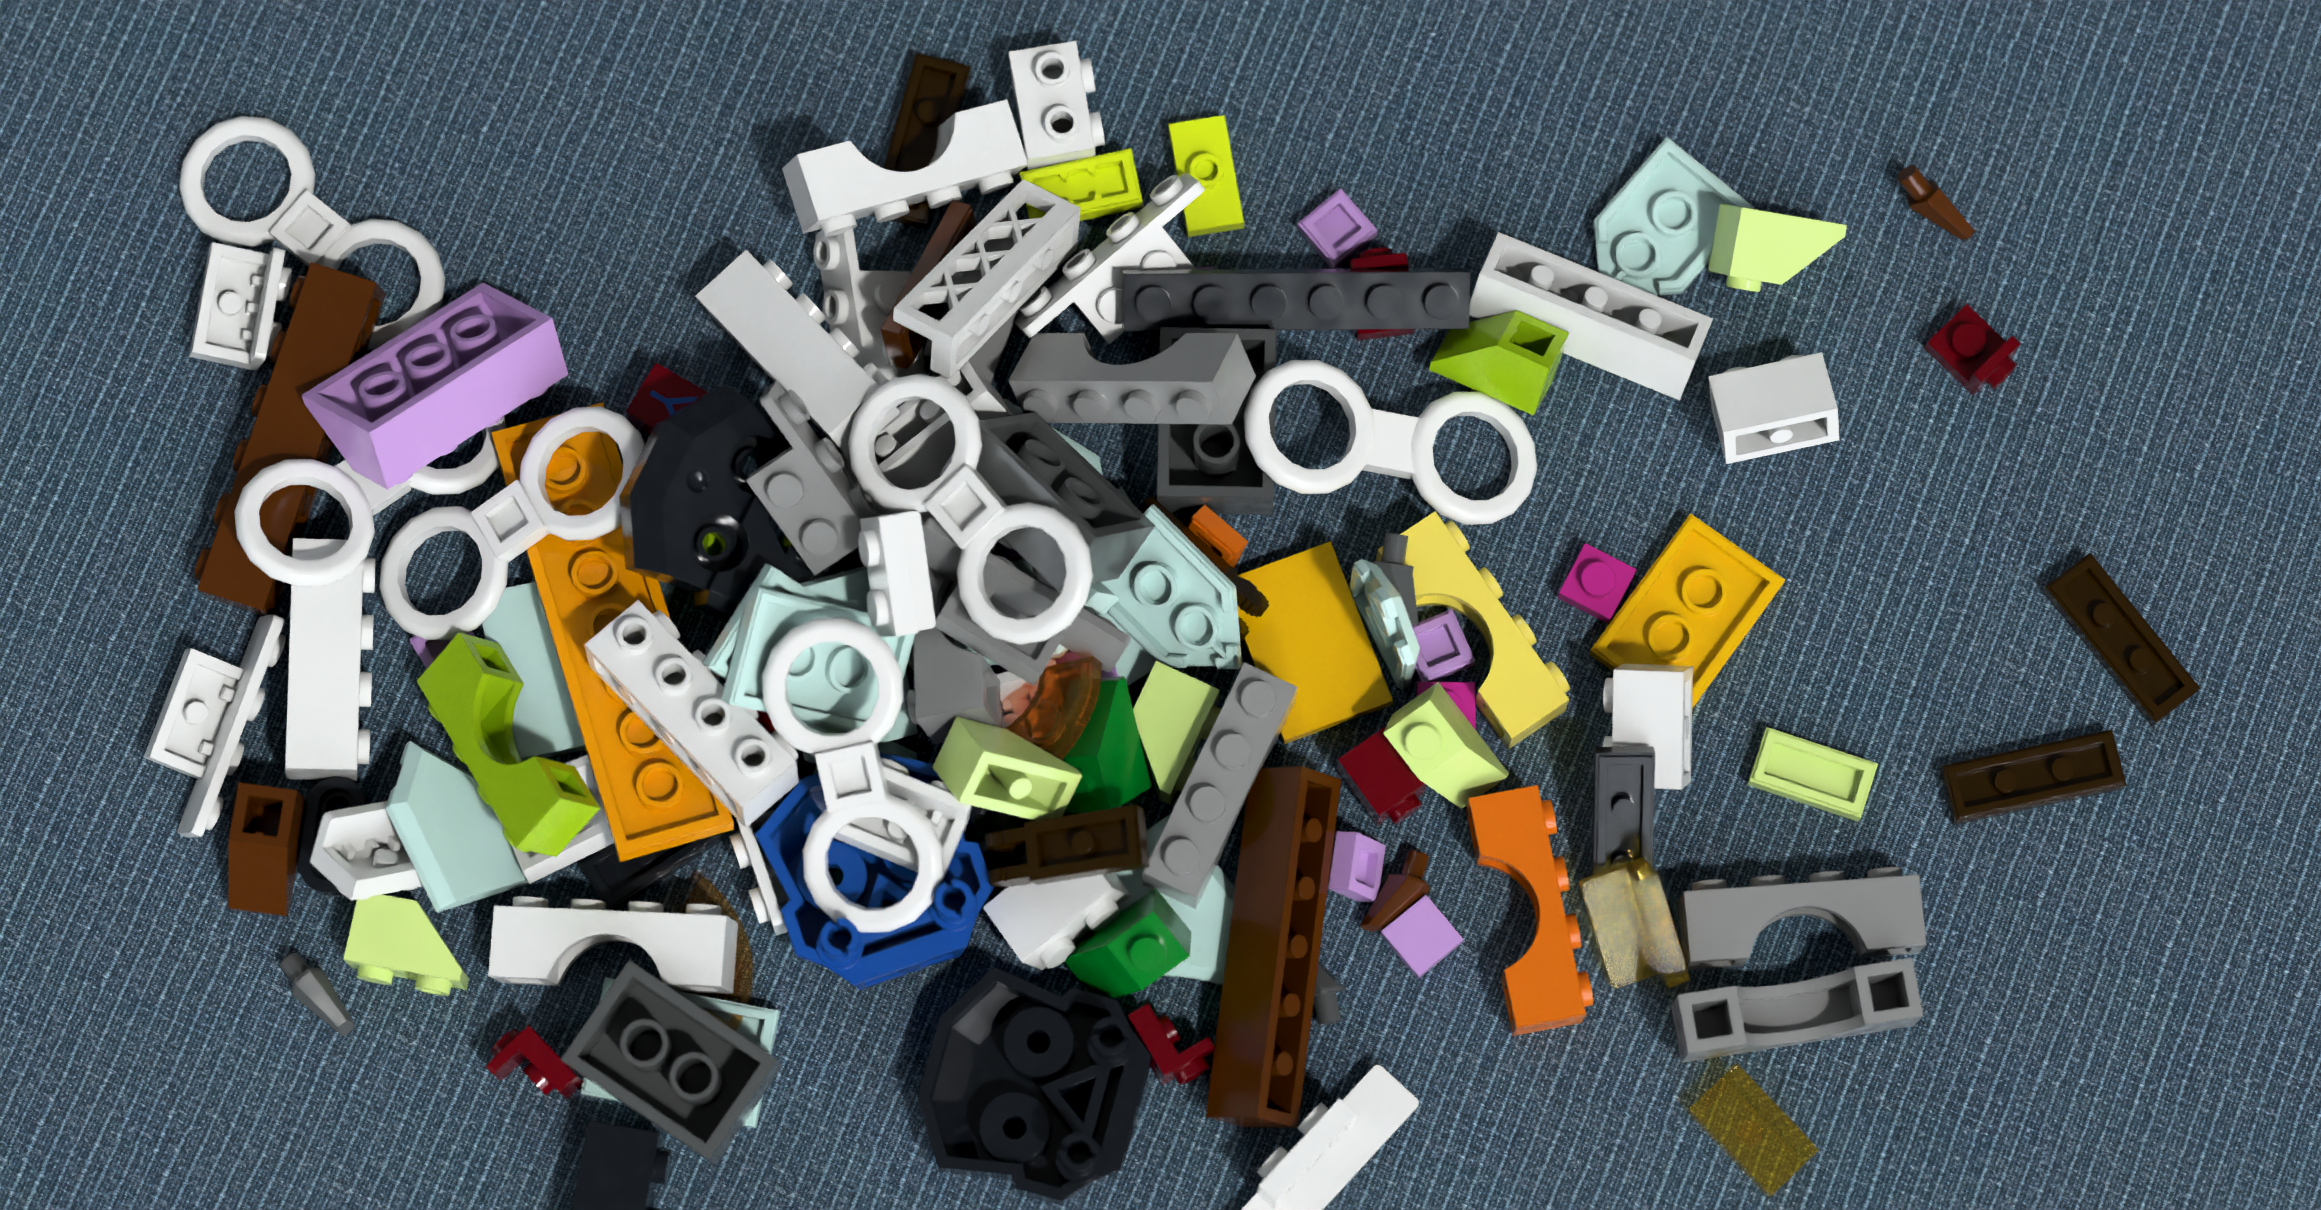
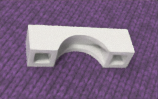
M1006 99L954 113L939 126L937 147L931 162L927 167L916 171L897 172L875 165L864 157L851 141L797 154L782 168L803 234L822 229L824 236L829 237L856 228V219L875 215L878 223L886 222L908 214L910 212L908 205L927 201L929 208H938L951 204L952 200H960L962 198L960 191L979 187L981 194L984 195L1003 190L1014 184L1012 177L1026 167L1028 161L1008 100Z
M526 896L513 897L512 906L494 905L488 976L501 983L560 986L571 965L589 949L609 942H629L641 946L651 956L657 966L662 982L674 991L733 994L738 923L727 915H721L722 907L687 904L686 914L663 913V904L633 901L628 903V911L606 910V902L572 899L570 909L548 908V899Z

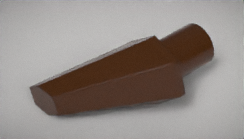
M1909 165L1900 171L1897 180L1909 194L1906 198L1911 209L1961 240L1969 239L1975 233V230L1933 179L1928 181L1916 165Z
M1416 850L1407 851L1400 874L1388 875L1387 881L1360 924L1363 930L1372 932L1382 931L1430 892L1431 888L1423 880L1430 859L1428 855Z

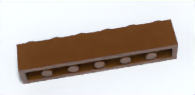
M313 262L310 263L306 277L300 275L297 278L290 296L289 305L290 308L294 309L289 327L287 330L281 329L273 343L271 362L276 364L269 384L262 383L253 401L252 416L257 418L249 439L242 438L234 455L233 470L238 473L231 493L224 492L221 495L215 510L214 525L219 526L211 548L205 547L202 550L196 564L194 577L195 580L200 581L197 590L208 599L262 616L276 614L286 583L269 577L249 560L237 539L234 511L242 488L261 469L285 459H314L328 464L334 444L305 406L302 394L365 356L386 296L377 282ZM289 485L273 492L262 503L259 511L261 529L269 543L284 555L292 557L293 538H302L319 488L310 485Z
M1303 766L1261 768L1246 800L1206 1109L1207 1118L1245 1128H1298L1341 787V779Z

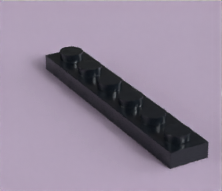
M1468 268L1122 270L1123 331H1160V327L1277 330L1469 329L1470 271Z

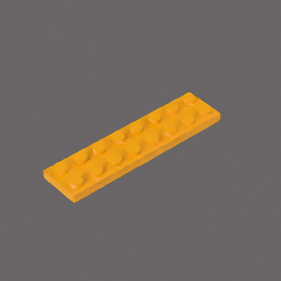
M603 402L598 403V404H594V405L587 406V407H597V406H600V407L605 408ZM557 415L491 432L506 487L515 480H520L521 461L532 437L551 418ZM582 432L567 439L553 453L546 468L545 488L550 503L559 512L568 516L587 515L602 508L615 495L623 475V465L615 440L602 432ZM622 525L618 529L595 540L567 541L549 533L528 548L526 554L619 861L623 862L734 830L731 812L589 667L584 644L637 600L652 614L660 610L670 619L659 580L625 569Z

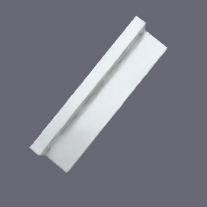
M1023 179L894 307L893 321L932 340L930 370L950 379L1077 250L1080 207ZM1024 203H1027L1046 214L1042 218L1018 220L1016 211ZM1013 239L1014 246L1010 250L985 251L984 244L988 240ZM981 271L982 279L979 282L953 285L951 277L956 272ZM948 302L950 309L940 321L919 311L923 305Z

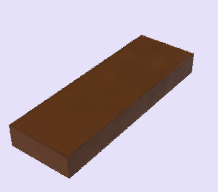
M952 200L884 321L881 333L889 365L908 370L927 339L921 334L893 321L894 307L976 226L973 209L970 204ZM946 303L926 304L919 311L937 320Z

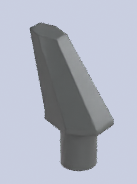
M1385 533L1381 562L1372 560V563L1379 566L1400 594L1410 622L1419 625L1413 581L1414 566L1404 565L1408 536Z
M297 952L288 955L281 962L280 969L293 983L291 994L335 1031L347 1036L355 1029L354 1022L321 968H311Z
M1318 962L1314 1006L1318 1025L1325 1026L1342 1021L1336 993L1346 989L1320 962Z

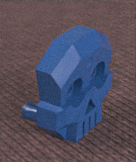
M882 752L879 753L880 758L894 761L905 767L909 771V777L929 785L932 781L943 782L932 768L933 764ZM819 773L802 778L755 834L756 841L788 900L781 909V914L795 957L832 970L859 991L884 983L887 980H893L908 973L928 968L931 965H937L960 957L967 947L977 915L993 890V886L989 885V873L979 844L965 841L963 833L945 877L936 890L934 901L914 922L891 932H859L855 924L844 918H837L836 923L815 903L804 879L803 848L812 824L827 809ZM833 838L828 851V868H837L843 874V880L836 886V889L849 901L866 908H882L884 899L891 904L903 900L913 889L918 876V872Z

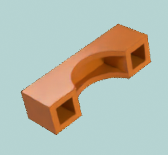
M1538 785L1468 798L1465 810L1477 865L1496 869L1514 879L1528 895L1535 913L1536 930L1533 944L1520 960L1504 970L1501 977L1512 1036L1582 1023L1586 1016L1585 1007L1593 1005V994L1587 971L1577 972L1573 949L1581 948V938L1575 913L1565 915L1561 892L1569 891V881L1563 856L1553 858L1549 835L1557 834L1556 818L1551 800L1541 801Z

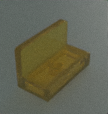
M1644 857L1579 881V888L1607 979L1613 988H1620L1656 974L1668 988L1691 981L1659 875Z
M1737 1063L1686 1111L1768 1198L1819 1151L1816 1145Z

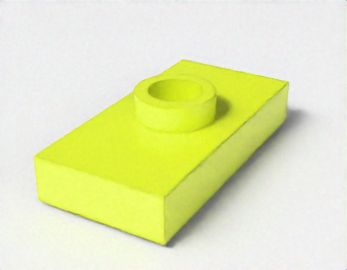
M1225 115L1169 124L1168 131L1176 175L1180 177L1184 173H1188L1197 179L1205 189L1201 195L1183 209L1187 237L1243 229L1244 219Z
M1131 148L1020 172L1021 181L1024 179L1080 207V221L1144 208ZM1026 203L1029 219L1042 218L1046 214Z

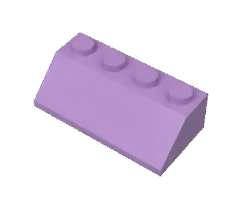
M481 283L302 394L305 406L353 471L388 490L394 485L407 481L413 473L438 457L451 453L460 443L485 427L498 423L504 415L529 399L542 395L547 391L548 387L569 374L553 318L485 283Z

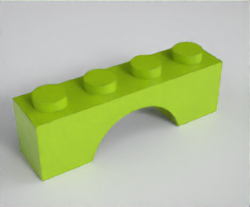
M459 632L417 680L418 685L429 701L428 710L444 726L454 743L452 745L453 752L468 766L478 783L477 791L480 797L493 808L502 823V833L506 840L522 852L532 851L557 857L596 814L600 807L575 766L533 756L525 761L520 758L513 738V714L524 683L499 643Z

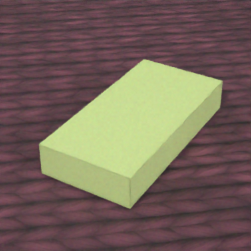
M1766 727L1747 785L1859 822L1878 763Z

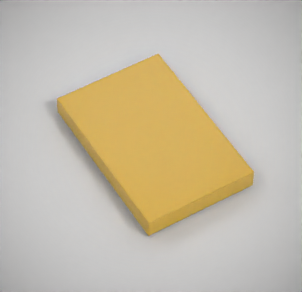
M1690 513L1591 648L1589 655L1612 671L1622 664L1693 666V709L1780 590L1785 579Z
M1331 541L1237 575L1249 580L1269 601L1266 611L1261 617L1258 616L1257 618L1248 613L1246 614L1238 606V617L1242 618L1249 627V633L1243 641L1253 666L1298 687L1295 704L1280 733L1283 744L1293 742L1393 704L1392 696Z

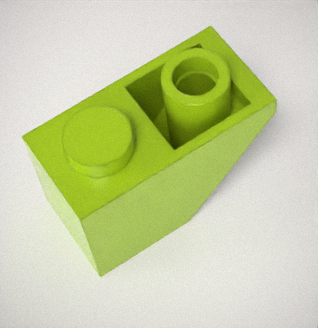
M1518 310L1469 322V329L1449 330L1432 359L1429 370L1534 416L1554 380L1569 332Z

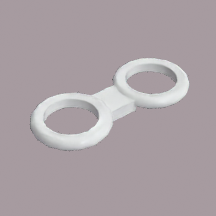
M240 116L216 123L195 140L182 162L179 190L187 215L204 234L226 245L254 247L276 241L308 267L313 262L338 270L342 261L356 249L371 244L393 245L407 252L418 264L421 275L419 296L412 308L397 321L375 326L367 348L368 350H375L439 310L443 300L445 275L439 254L422 233L399 221L368 219L350 225L313 195L315 171L309 150L292 130L269 118ZM243 141L264 142L279 150L288 161L291 171L289 192L281 206L267 217L251 222L231 221L217 214L207 203L203 189L205 173L213 158L226 147Z
M1290 360L1268 370L1251 389L1243 414L1245 442L1257 466L1276 484L1300 494L1331 493L1352 483L1363 470L1405 479L1412 478L1420 496L1444 517L1464 525L1493 524L1514 514L1529 496L1537 472L1535 443L1523 419L1506 403L1481 392H1452L1432 401L1419 417L1371 408L1362 388L1342 369L1319 360ZM1311 384L1328 391L1341 404L1349 421L1350 439L1345 454L1337 464L1326 469H1306L1289 461L1278 450L1270 434L1269 414L1274 399L1283 389L1292 385ZM1455 416H1474L1489 422L1502 434L1510 450L1512 469L1507 485L1498 496L1489 500H1470L1455 494L1442 482L1434 466L1432 447L1437 431L1447 420Z
M923 374L893 378L871 392L855 414L849 435L848 447L851 469L863 491L885 509L902 513L929 511L962 549L957 567L959 595L972 621L993 638L1019 645L1048 640L1070 626L1086 604L1093 578L1090 549L1077 525L1055 508L1031 502L1007 506L976 470L982 449L979 419L967 397L946 380ZM922 398L934 401L946 411L954 425L956 446L952 461L940 478L926 487L907 490L896 487L884 477L876 463L874 442L878 427L890 410L904 401ZM1034 527L1044 530L1057 541L1065 557L1066 578L1062 593L1051 608L1036 617L1016 620L1006 617L991 603L985 592L983 570L987 555L998 539L1013 530Z
M600 406L572 408L551 418L532 437L521 461L519 481L515 480L473 511L461 506L431 508L412 517L392 537L381 561L379 583L387 612L404 631L425 640H450L459 632L466 634L477 629L496 609L507 585L508 562L549 533L567 541L595 540L618 529L622 525L619 496L645 446L641 433L625 416ZM582 432H602L611 436L618 444L623 457L622 480L615 495L602 508L587 515L568 516L559 512L550 503L545 488L546 468L553 453L567 439ZM461 531L468 534L477 543L482 557L481 579L474 595L461 608L446 615H426L419 612L410 602L405 586L407 566L414 551L426 539L441 532Z
M503 416L498 423L482 429L483 446L471 462L455 469H436L426 465L413 473L407 481L394 485L388 490L353 471L346 460H343L336 466H332L314 459H285L263 468L242 488L234 511L237 539L249 560L273 579L302 587L325 586L347 577L368 555L375 534L373 516L411 491V488L432 495L460 494L482 485L495 472L500 464L491 432L506 429L505 417ZM289 485H310L325 490L340 502L348 516L350 528L348 541L337 553L321 560H299L284 555L269 543L261 529L259 511L262 503L273 492Z
M845 617L815 618L792 628L777 643L770 653L762 675L763 704L775 730L794 748L815 756L827 809L812 824L803 848L804 879L815 903L836 923L837 918H844L855 924L859 932H891L914 922L934 901L936 890L944 876L943 847L932 822L911 802L888 793L877 743L893 728L903 703L902 671L891 647L870 627ZM820 642H841L856 648L870 661L878 678V700L872 715L861 727L845 734H825L808 727L795 714L788 699L787 678L794 660L806 648ZM861 817H881L898 824L911 837L918 852L919 873L913 889L903 900L885 908H866L849 901L836 889L828 872V851L834 835L845 824Z

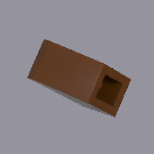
M239 782L228 840V908L230 910L280 917L289 916L307 803L298 790Z

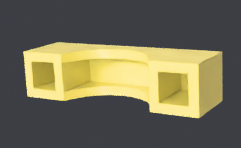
M1434 511L1400 535L1408 536L1404 565L1414 566L1413 581L1416 606H1441L1453 609L1471 620L1480 630L1489 650L1490 669L1487 678L1478 690L1476 705L1506 748L1509 750L1565 712L1569 702V698L1565 693L1570 690L1566 678L1552 661L1544 664L1532 648V645L1537 643L1532 630L1519 614L1510 617L1498 600L1503 596V592L1489 570L1485 567L1480 570L1475 568L1465 553L1470 547L1458 526L1452 520L1444 524L1436 511ZM1383 546L1377 551L1376 561L1381 562Z

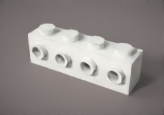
M1498 232L1481 269L1469 306V315L1478 319L1518 310L1567 331L1569 336L1563 350L1564 354L1677 400H1680L1713 320V318Z
M745 250L695 297L715 321L774 382L777 381L785 392L793 390L801 398L808 409L811 421L850 459L848 439L854 416L869 394L889 380L871 361L862 368L854 360L860 351L838 327L828 334L820 326L826 319L825 315L804 293L795 300L787 292L793 283L771 259L762 266ZM897 407L888 412L879 425L877 434L900 413Z
M293 538L292 557L299 560H321L337 553L348 540ZM365 558L349 576L325 586L297 587L291 585L286 779L324 780L329 777H344L351 781H357L358 764H369L370 729H359V707H371L372 672H360L361 650H373L374 615H362L363 593H374L375 558Z
M637 600L584 644L589 667L738 821L747 828L799 783L797 763L795 761L799 757L798 753L778 731L775 730L772 734H769L756 721L759 717L757 710L721 701L724 687L716 680L720 676L702 664L706 656L699 650L691 654L677 640L680 638V633L673 622L660 610L652 614Z

